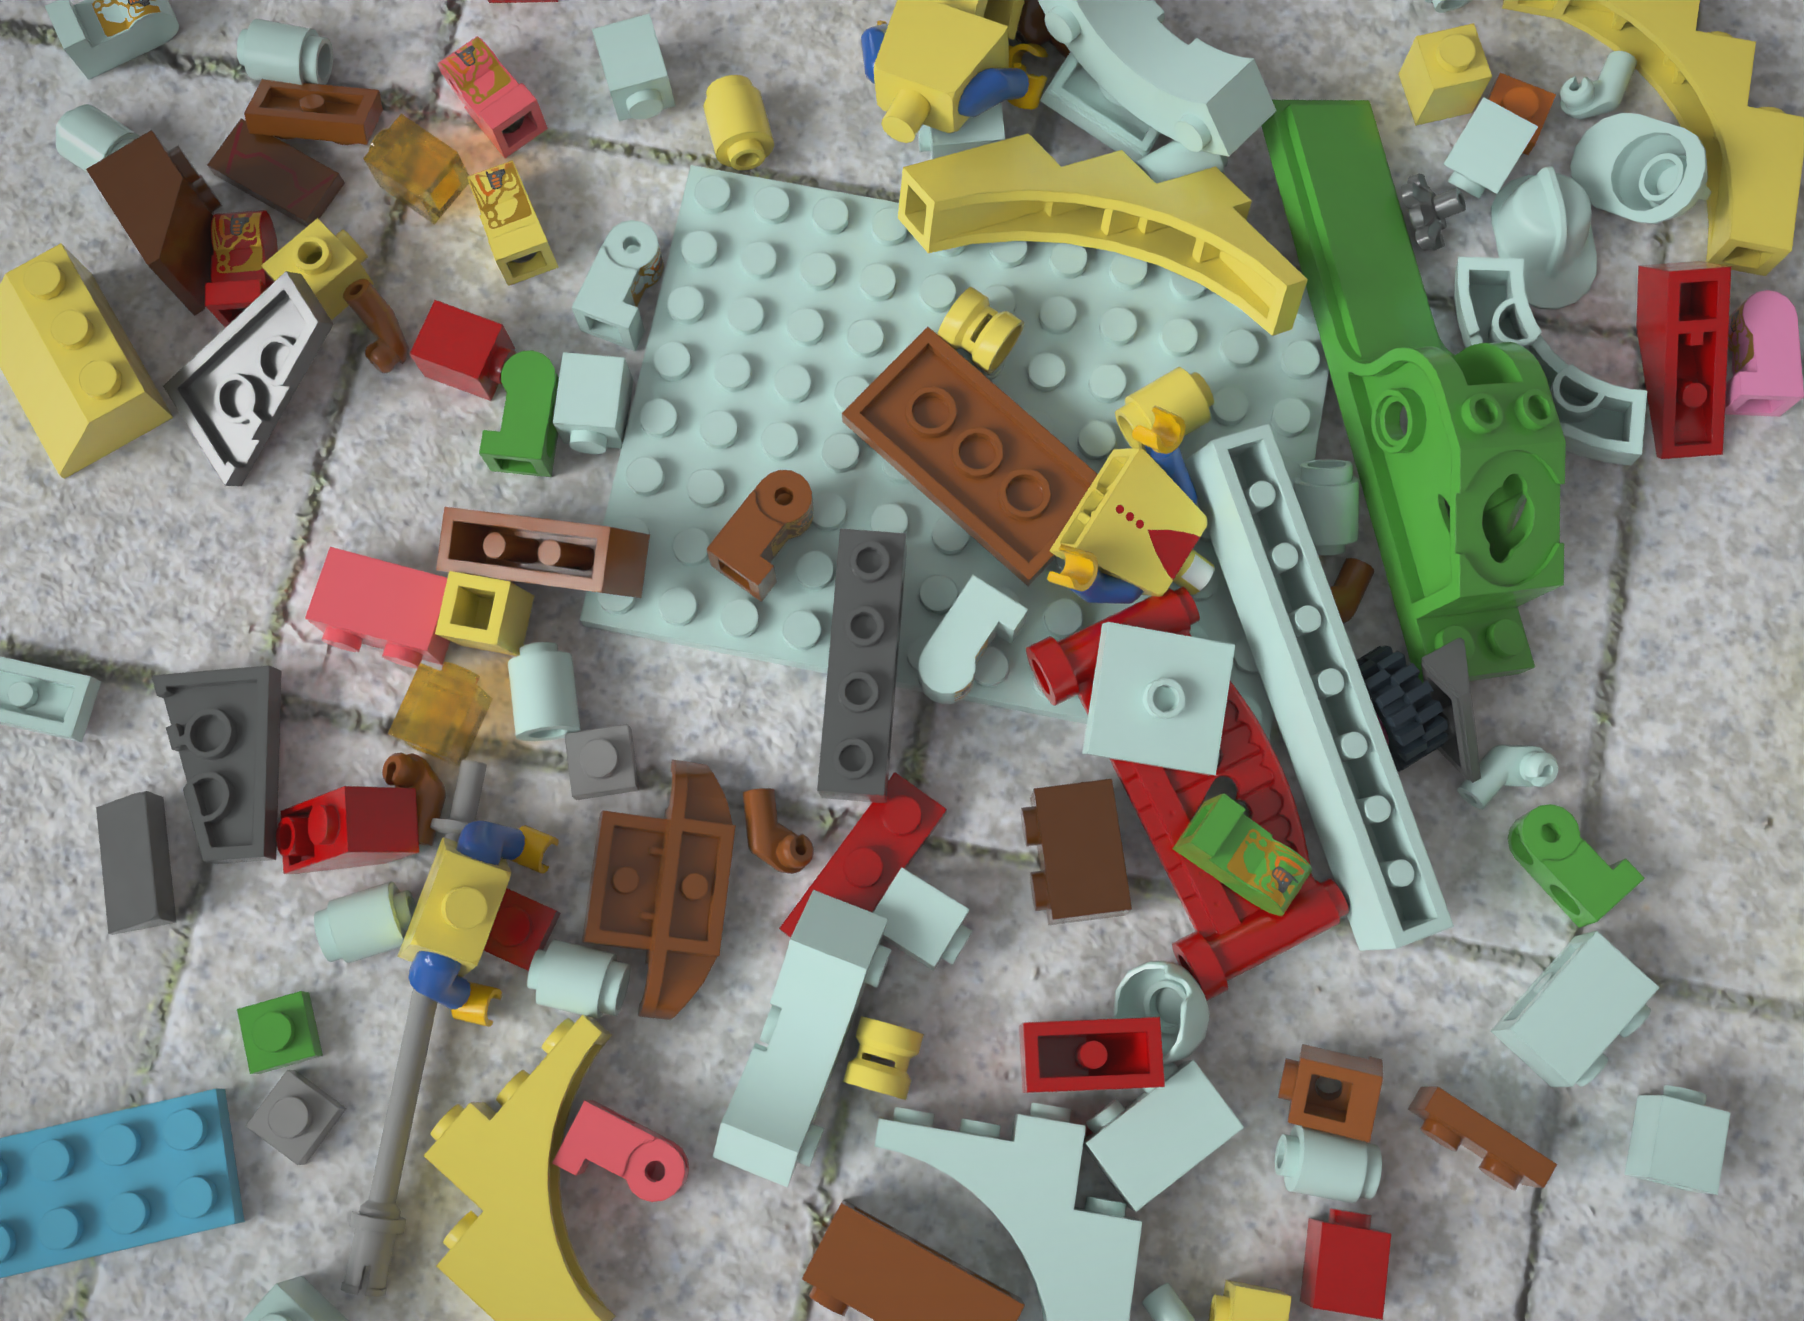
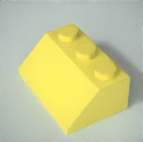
M62 243L5 273L0 284V368L54 467L62 478L65 479L173 418L94 276Z

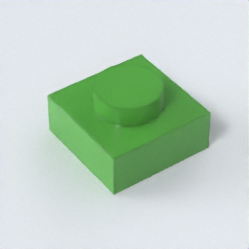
M299 991L237 1009L250 1074H262L323 1056L309 992Z

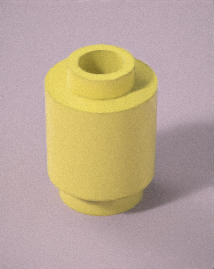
M728 75L712 82L707 88V98L703 105L716 158L721 164L736 170L756 168L764 162L765 158L770 155L774 148V140L761 93L752 85L750 79L745 76Z
M1177 367L1125 398V405L1115 411V417L1129 445L1132 448H1141L1146 452L1145 445L1132 437V431L1137 425L1152 429L1155 422L1152 408L1155 405L1180 416L1185 422L1184 436L1210 421L1209 407L1214 405V398L1208 384L1199 373L1189 374L1185 369Z

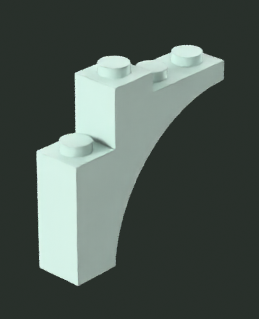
M1032 1103L1030 1116L1015 1114L1011 1140L999 1138L1001 1125L961 1118L959 1131L933 1127L935 1114L895 1107L893 1120L879 1118L875 1147L903 1153L926 1162L948 1174L973 1192L997 1216L1017 1244L1030 1270L1041 1303L1044 1321H1129L1142 1221L1135 1217L1125 1216L1127 1203L1087 1196L1085 1209L1074 1207L1086 1126L1070 1123L1072 1109Z

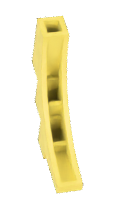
M1027 133L903 167L898 219L927 253L970 244L1008 241L1067 243L1113 251L1159 265L1203 285L1240 308L1272 336L1292 330L1308 280L1247 221L1252 200L1216 166L1156 184L1123 150L1061 167Z

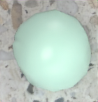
M1165 961L1146 962L1129 970L1115 991V1015L1112 1019L1160 1017L1163 1066L1187 1058L1204 1040L1210 1018L1208 1004L1195 978L1181 965Z

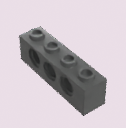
M840 529L817 791L821 798L886 803L907 556L906 533Z

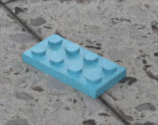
M225 1089L207 1090L0 1138V1279L245 1222Z

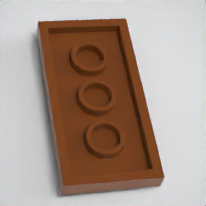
M929 327L842 412V422L1027 586L1057 557L1049 550L1097 476L1093 469Z

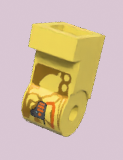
M513 160L467 176L481 213L479 217L486 232L488 243L507 285L510 286L559 268ZM537 252L536 255L527 262H513V260Z

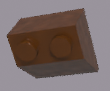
M150 130L86 170L146 264L195 316L205 310L206 307L205 283L211 282V256L214 255L211 240V220L213 215H215L214 211L222 207V204L203 176L198 174L179 145L168 151L155 133Z

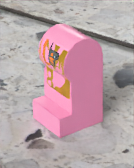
M1770 290L1756 292L1729 316L1728 348L1733 352V377L1726 383L1725 415L1780 417L1804 398L1798 316L1795 306L1781 293Z

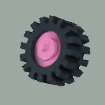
M1386 645L1383 647L1379 646L1357 659L1397 772L1406 769L1443 746V743L1448 739V735L1444 732L1448 729L1447 720L1438 714L1444 710L1440 701L1433 700L1429 693L1434 690L1429 682L1425 681L1422 683L1419 679L1420 670L1413 663L1407 666L1405 655L1398 650L1393 653L1392 648Z

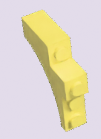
M581 1015L575 1023L570 1018H567L555 1028L541 1047L547 1053V1056L531 1074L521 1070L501 1090L496 1101L502 1107L497 1113L485 1102H470L465 1109L460 1104H457L440 1119L430 1133L436 1142L424 1154V1157L483 1211L479 1217L473 1211H470L453 1227L443 1241V1244L450 1250L436 1267L494 1321H612L616 1317L604 1305L591 1287L578 1263L568 1236L562 1209L560 1167L552 1164L563 1143L571 1106L580 1084L595 1057L612 1036L609 1031L592 1017Z

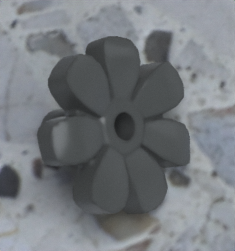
M1420 173L1410 176L1407 184L1401 186L1402 202L1406 207L1410 208L1408 210L1409 218L1413 228H1416L1415 238L1418 245L1424 251L1430 248L1435 251L1444 247L1445 243L1441 230L1447 227L1445 218L1466 210L1465 200L1460 189L1457 187L1436 195L1427 185L1425 176Z

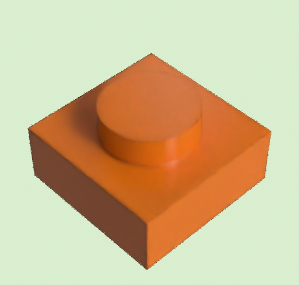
M1500 73L1487 99L1538 126L1522 152L1525 155H1529L1538 140L1556 94Z

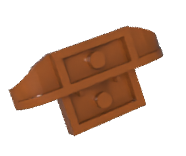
M672 759L670 770L672 772L670 804L665 809L664 819L604 810L600 813L582 943L646 951L645 964H648L643 997L639 1003L638 1016L671 1020L685 1007L705 982L716 958L720 956L736 825L732 823L726 796L712 770L706 764Z

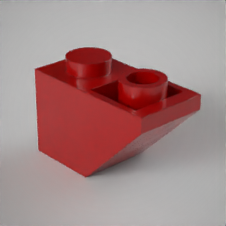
M343 786L280 811L281 821L277 827L276 844L279 853L283 856V874H301L386 864L420 853L416 788Z

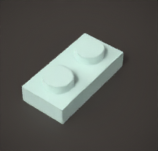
M0 656V724L82 742L101 681L83 674Z

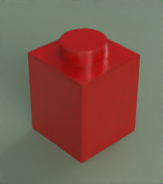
M434 300L409 354L425 377L491 401L498 385H502L501 371L503 366L512 355L516 354V351L503 324Z
M1330 1208L1329 1221L1309 1218L1300 1302L1315 1309L1383 1320L1391 1233L1370 1228L1372 1215Z

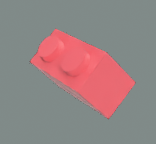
M330 547L305 619L324 633L322 637L323 642L351 652H359L362 644L384 649L382 654L384 659L410 668L418 669L422 660L443 665L450 641L436 635L435 632L448 578Z

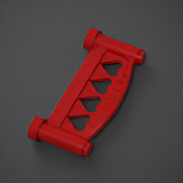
M1180 587L1174 591L1168 588L1160 597L1150 596L1062 640L1056 641L1052 636H1049L1026 647V654L1040 688L1053 706L1078 695L1088 715L1102 623L1112 622L1192 637L1189 632L1191 625L1200 621V615L1192 596L1186 588ZM1231 681L1219 750L1220 760L1217 765L1216 775H1204L1110 759L1195 929V932L1173 942L1172 948L1178 965L1187 969L1195 978L1205 995L1206 1001L1228 991L1227 981L1340 924V918L1349 913L1346 899L1337 884L1330 878L1320 883L1310 873L1282 916L1274 915L1252 904L1172 849L1191 822L1214 780L1219 776H1226L1236 784L1237 795L1235 800L1246 805L1249 810V818L1272 834L1274 840L1288 846L1310 864L1301 820L1283 768L1259 721Z

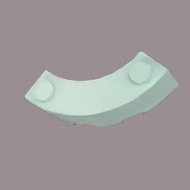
M1038 0L1045 13V25L1050 34L1057 41L1067 46L1083 68L1108 94L1137 118L1160 133L1180 142L1190 151H1204L1211 154L1230 156L1276 112V108L1254 58L1240 57L1223 52L1198 38L1189 45L1184 43L1161 24L1165 19L1164 10L1154 0Z
M1458 257L1455 270L1454 300L1457 323L1464 347L1467 348L1479 343L1512 342L1528 349L1540 363L1547 378L1566 440V451L1597 461L1632 466L1642 455L1647 391L1624 388L1596 379L1573 364H1566L1550 348L1541 336L1542 331L1537 325L1529 307L1523 276L1524 259Z
M812 891L790 938L779 978L770 1001L772 1007L760 1037L761 1042L769 1045L765 1047L755 1043L737 1088L722 1119L713 1158L785 1187H788L797 1163L810 1167L824 1132V1128L815 1125L814 1121L843 1049L865 986L869 984L876 988L878 987L891 953V949L880 945L888 922L887 918L818 891Z

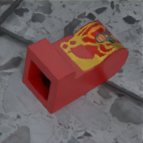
M266 210L217 213L213 215L211 220V240L214 255L211 256V282L205 283V306L224 327H227L243 312L238 309L247 308L274 283L261 266L278 252L275 228Z

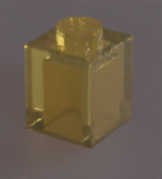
M402 113L389 128L381 130L374 137L370 144L369 152L363 158L379 187L434 225L469 184L467 179L469 174L459 153Z
M444 662L441 670H437L420 663L388 735L404 746L460 767L461 760H466L493 698L477 685L480 676L466 668L450 662Z

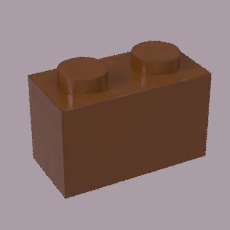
M1112 779L1034 788L1030 797L1031 807L1021 808V821L1026 847L1037 845L1040 871L1030 872L1031 892L1035 911L1046 910L1048 926L1119 917L1128 914L1132 910Z

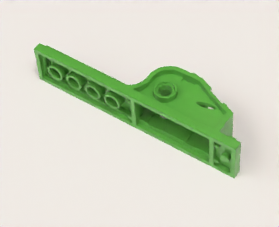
M1272 99L1276 112L1261 127L1302 274L1308 279L1306 283L1308 296L1410 662L1420 670L1418 677L1424 683L1421 667L1422 658L1453 640L1462 638L1465 641L1470 681L1518 675L1533 669L1535 664L1518 607L1564 585V543H1560V484H1565L1566 440L1545 373L1535 356L1528 349L1517 343H1479L1465 348L1456 355L1451 353L1442 343L1434 323L1370 101ZM1403 406L1407 411L1408 418L1405 435L1400 426V412ZM1526 498L1527 500L1522 511V514L1513 528L1516 515ZM1445 500L1450 506V518L1445 506Z

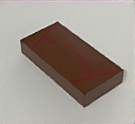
M242 118L207 164L215 176L305 227L310 225L315 219H320L345 184L338 172L274 136L249 134L247 123Z

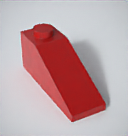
M1702 261L1638 266L1636 328L1656 456L1660 459L1723 455L1731 266Z

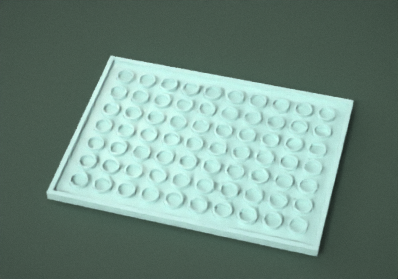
M691 165L603 526L650 534L642 598L587 591L580 616V622L585 627L827 673L840 529L906 533L907 556L896 687L923 692L919 684V658L972 575L1027 608L1028 612L1025 624L1012 644L997 635L975 666L974 683L970 692L962 700L1087 724L1088 715L1078 695L1056 706L1050 703L1033 674L1027 658L1026 647L1049 636H1052L1056 641L1062 640L1150 596L1141 595L1140 598L1130 604L1088 603L1068 587L1048 581L1049 571L1060 574L1064 569L1065 560L1056 557L1027 586L842 422V412L927 327L938 334L939 328L950 308L969 287H973L987 296L990 307L996 311H1009L1024 321V327L1008 356L991 374L976 366L972 361V355L963 348L956 349V351L1097 474L1113 449L1132 448L1118 426L1115 411L1125 405V398L1177 367L1185 369L1189 374L1199 373L1208 384L1214 398V405L1209 407L1210 421L1184 436L1179 445L1183 460L1189 458L1211 440L1270 423L1293 489L1294 480L1301 477V464L1315 460L1329 367L1306 287L1292 330L1272 336L1240 308L1203 285L1159 265L1113 251L1067 243L1008 241L970 244L927 253L898 219L899 203ZM778 470H792L801 474L809 483L813 498V520L809 528L801 536L788 539L771 561V564L774 565L777 583L761 602L714 569L710 564L706 549L762 479ZM1206 527L1193 549L1214 564V572L1207 585L1197 594L1191 595L1197 606L1200 621L1192 624L1189 632L1195 638L1235 645L1230 681L1244 698L1270 740L1274 712ZM1174 582L1169 586L1173 591L1180 588Z

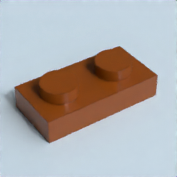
M262 79L244 115L249 134L269 135L286 140L301 138L332 141L340 145H367L383 108L380 92L376 89L313 83L298 85Z
M1438 1086L1420 1087L1408 1107L1409 1111L1424 1120L1420 1130L1425 1135L1454 1152H1457L1460 1145L1469 1149L1483 1159L1478 1168L1484 1174L1515 1191L1519 1184L1544 1188L1558 1165Z

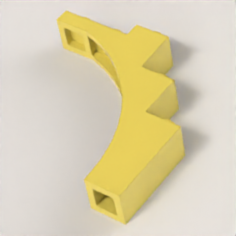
M1503 0L1502 9L1560 19L1588 33L1614 51H1625L1633 55L1637 60L1635 69L1658 92L1676 117L1680 126L1699 137L1706 149L1708 172L1706 186L1711 191L1708 200H1706L1709 225L1707 263L1731 266V270L1766 276L1792 251L1804 158V117L1785 114L1784 111L1775 107L1754 108L1748 106L1756 46L1755 41L1734 38L1730 34L1720 31H1696L1700 0Z

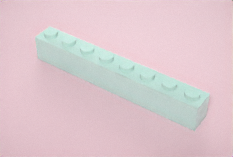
M1270 423L1211 440L1184 460L1198 496L1199 508L1207 517L1208 533L1331 873L1348 904L1349 913L1347 917L1359 950L1397 949L1454 927Z

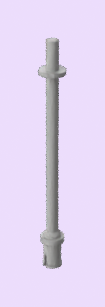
M461 760L449 819L433 818L430 828L436 832L446 834L445 838L458 842L464 827L476 820L487 767L486 764L471 760ZM414 988L369 1199L360 1205L359 1211H352L349 1226L355 1228L341 1290L356 1295L362 1289L366 1265L370 1266V1273L365 1296L381 1297L386 1295L387 1288L385 1286L396 1234H403L406 1219L400 1217L401 1211L396 1205L437 1008V1002L418 993Z

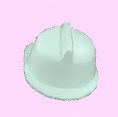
M1619 113L1603 118L1585 132L1576 145L1570 165L1572 179L1584 188L1591 201V205L1639 223L1657 224L1681 216L1694 207L1698 200H1708L1711 194L1710 189L1706 186L1708 180L1706 149L1699 137L1683 127L1641 114Z
M1553 166L1542 168L1536 175H1527L1511 180L1499 190L1491 206V223L1499 258L1524 259L1523 276L1528 303L1539 309H1560L1575 304L1590 290L1597 274V253L1591 227V201L1580 184L1570 177L1555 173Z

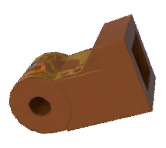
M778 470L768 474L749 494L706 549L710 564L714 569L761 602L777 583L774 565L771 564V561L788 539L801 536L809 528L813 520V498L808 481L801 474L792 470Z

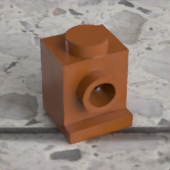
M1302 1044L1299 1061L1285 1058L1278 1098L1290 1101L1288 1123L1370 1143L1383 1081L1382 1059L1371 1056L1365 1059ZM1320 1076L1340 1080L1342 1086L1336 1092L1325 1093L1318 1088L1316 1081Z

